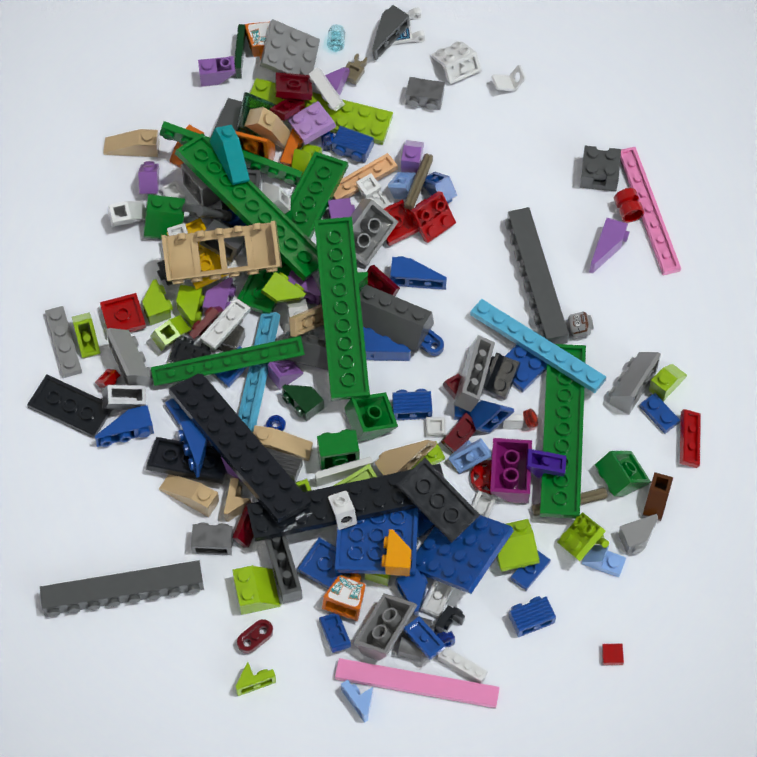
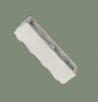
M317 67L309 73V79L313 84H316V89L323 94L322 98L329 103L328 106L331 110L337 111L345 105L320 68Z
M448 647L437 656L438 661L476 683L482 684L487 677L488 671Z

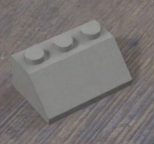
M363 198L350 217H352L356 261L364 266H368L398 221L372 199Z
M106 329L110 350L126 385L151 386L152 372L150 367H146L144 364L146 359L143 352H139L137 349L139 344L136 337L131 336L129 330Z
M639 352L635 358L632 357L627 365L629 367L628 370L621 373L618 379L619 384L617 387L613 386L609 393L611 397L609 404L630 415L656 374L661 353Z
M383 593L354 641L355 646L362 655L377 661L385 658L416 609V603Z

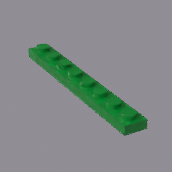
M163 121L159 133L166 140H174L182 145L200 135L166 121ZM242 150L246 167L251 170H260L261 173L267 174L271 178L281 179L290 185L298 184L303 171Z
M298 336L151 367L154 386L186 380L198 373L206 376L305 355L302 337Z

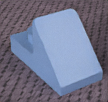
M398 172L388 183V188L394 199H406L416 173Z
M482 438L473 443L470 440L466 441L448 459L460 474L490 458L492 452Z
M594 545L584 556L582 564L620 577L626 557L608 551V547L604 548L601 545Z
M347 679L341 683V691L365 723L369 717L373 687L359 695L358 687L354 683L351 685Z

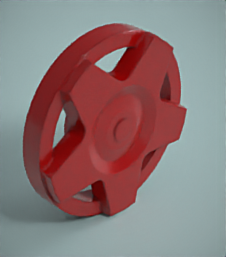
M484 460L473 467L470 476L471 484L475 490L493 495L490 493L492 460ZM474 473L478 476L476 481L474 480ZM487 486L489 490H484L482 488Z

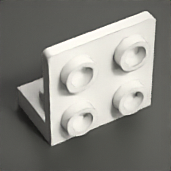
M463 41L454 42L451 46L440 48L431 54L432 58L444 67L449 84L481 71L477 52Z

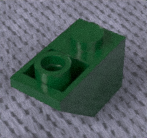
M286 384L282 386V399L286 404H291L297 416L303 417L306 422L324 409V399L313 387Z

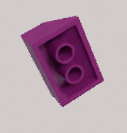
M493 438L491 494L507 502L529 504L531 472L526 468L527 450L532 449V440Z

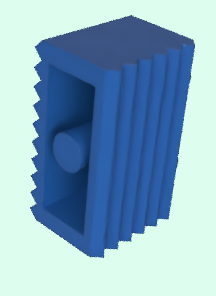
M343 126L339 127L332 141V151L337 155H346L356 162L363 161L364 163L367 161L374 146V137Z
M401 389L392 392L393 413L396 420H423L426 417H432L431 391L417 389L414 392H407V390Z
M537 596L529 601L530 603L525 605L519 603L511 607L509 619L518 637L555 623L556 615L547 596L543 598Z

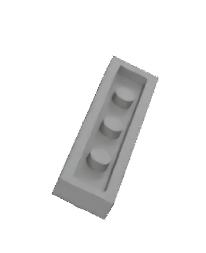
M60 306L45 310L63 377L81 374L82 369L64 307Z

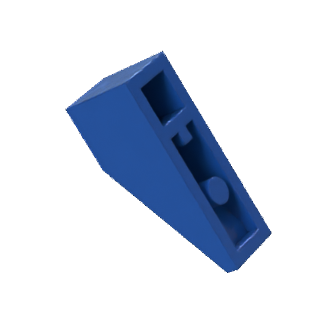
M404 256L392 257L390 279L397 286L446 290L447 277L411 258Z

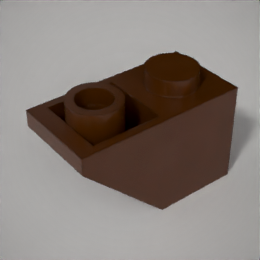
M654 472L642 516L648 517L657 514V520H662L673 477Z

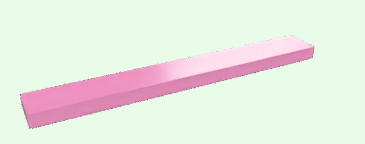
M635 146L621 149L620 162L630 188L636 190L639 202H641L644 209V215L641 218L662 275L680 272V263Z
M342 658L338 660L335 680L346 681L348 679L352 683L496 708L500 689L498 686Z

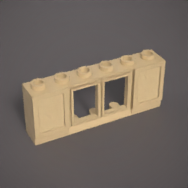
M275 221L264 224L255 223L249 226H234L233 228L226 229L217 228L210 231L201 230L187 234L178 233L172 236L161 235L167 281L172 282V285L183 284V280L191 279V282L203 281V277H210V280L221 279V275L229 274V277H238L242 272L254 275L259 274V270H266L269 273L277 272L278 268H282L277 224ZM244 236L248 266L228 268L224 239ZM218 239L222 269L202 272L198 242Z

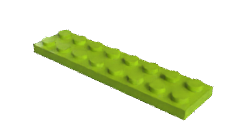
M256 78L247 103L249 110L264 107L270 111L271 107L285 99L276 97L275 82ZM312 92V100L304 101L305 108L319 101L336 124V127L329 132L337 133L339 127L343 126L374 137V143L384 144L393 118V112L343 100L345 105L339 110H331L328 106L329 103L322 98L323 94Z

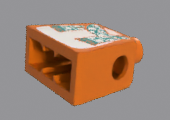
M270 22L245 24L246 38L252 56H260V60Z
M351 573L349 578L342 575L338 576L323 597L322 609L358 621L366 586L360 582L361 576L358 573Z

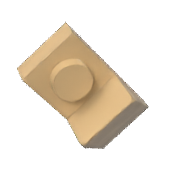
M238 478L230 479L224 509V519L227 522L243 513L246 503H251V499L241 497L242 486H239Z

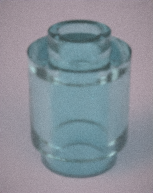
M335 24L328 30L327 47L332 51L337 52L344 48L346 32L343 26Z

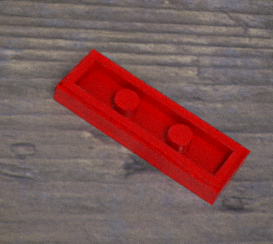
M683 409L680 416V464L698 468L700 466L701 413Z

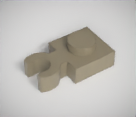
M357 53L354 56V63L350 61L345 67L349 68L350 73L346 81L357 85L365 72L364 67L368 62L367 57L363 61H359V54Z

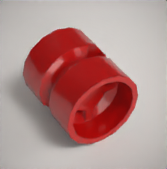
M634 188L623 189L614 195L613 198L617 208H619V214L623 222H634L644 215V209L641 202H639L638 194Z

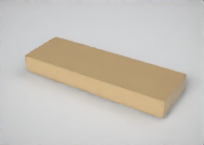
M322 304L289 317L290 336L297 337L324 325Z

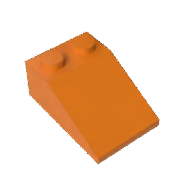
M235 131L240 140L242 150L272 161L274 160L276 154L275 144L269 139Z

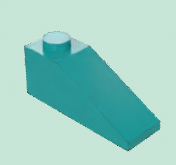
M233 126L216 127L211 136L210 143L232 185L249 182L250 178L240 140Z

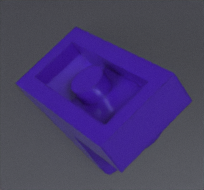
M528 449L526 468L539 479L544 473L563 477L566 471V456Z

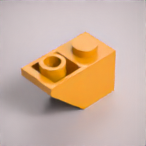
M389 529L388 537H384V548L387 549V554L382 556V567H385V574L410 577L411 549L394 530Z

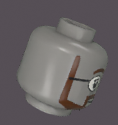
M585 311L570 314L568 322H565L568 333H571L574 338L588 336L591 334V330L594 329L592 317Z

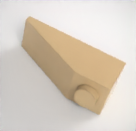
M264 107L249 110L245 126L285 149L291 131L281 119Z
M138 129L106 137L103 153L104 155L158 157L160 144L158 130Z
M254 426L253 434L264 447L310 461L313 442L275 428Z
M424 440L384 451L379 455V459L375 464L383 475L410 470L437 443L436 441Z
M168 474L159 487L160 491L207 517H210L219 503L218 492L202 483L180 476Z

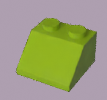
M524 519L506 523L514 531L496 557L501 572L540 563L534 533L529 520Z
M258 566L232 569L241 615L281 607L273 569Z

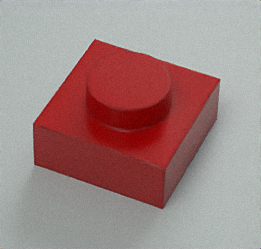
M106 369L95 383L100 388H105L107 385H115L121 375L117 370Z

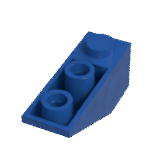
M363 327L366 360L410 361L411 350L407 346L397 344L389 337L375 333L371 328Z
M148 405L128 409L95 435L97 447H107L112 443L128 442L133 438H145L150 434H154Z
M192 420L180 422V430H178V438L180 442L184 443L183 451L185 456L189 457V468L194 470L197 478L200 476L208 440Z

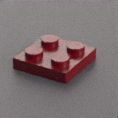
M276 72V97L281 99H299L301 101L312 100L313 93L312 82L309 79L310 76Z

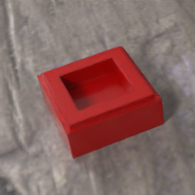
M602 644L603 665L624 664L623 644Z

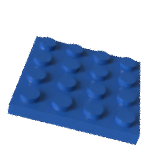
M418 508L357 520L356 525L340 530L337 527L335 573L385 574V567H382V556L387 554V549L384 548V537H388L389 529H392L410 547L412 555L410 575H416Z
M480 515L450 543L434 526L417 551L416 568L420 574L423 573L428 578L472 594L514 530L510 525Z

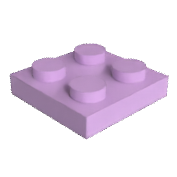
M319 101L287 119L290 126L305 145L336 127L335 122Z

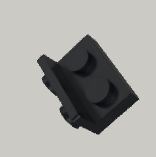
M184 337L183 340L177 338L169 360L178 362L216 353L212 352L211 348L207 345H195V341L190 338Z
M496 352L495 356L491 357L490 369L486 375L483 389L507 399L521 363Z

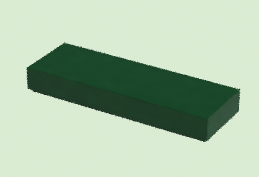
M239 24L237 30L234 75L238 79H242L246 39L245 24Z

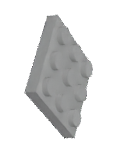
M272 19L269 23L260 66L273 72L309 75L314 70L320 39Z

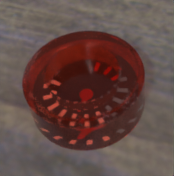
M531 408L523 411L526 425L530 429L537 427L539 422L535 411Z

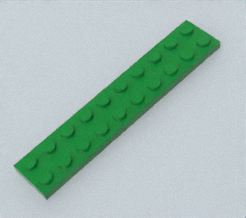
M203 133L176 149L175 155L247 226L255 223L276 222L281 259L303 281L319 271L316 244L252 181L249 180V182L232 185L210 140Z
M316 151L291 196L290 211L285 213L310 240L315 232L314 220L322 219L328 207V201L334 196L349 167L346 161ZM281 259L282 268H278L277 273L281 272L288 277L292 269ZM259 270V274L249 275L237 299L249 306L253 311L262 314L272 313L277 304L262 294L261 291L275 272L267 273L266 270Z
M352 217L314 220L331 401L369 398L370 390Z
M555 344L586 363L585 345ZM547 364L543 451L565 455L566 471L563 477L547 473L542 475L540 517L576 519L580 516L585 387Z

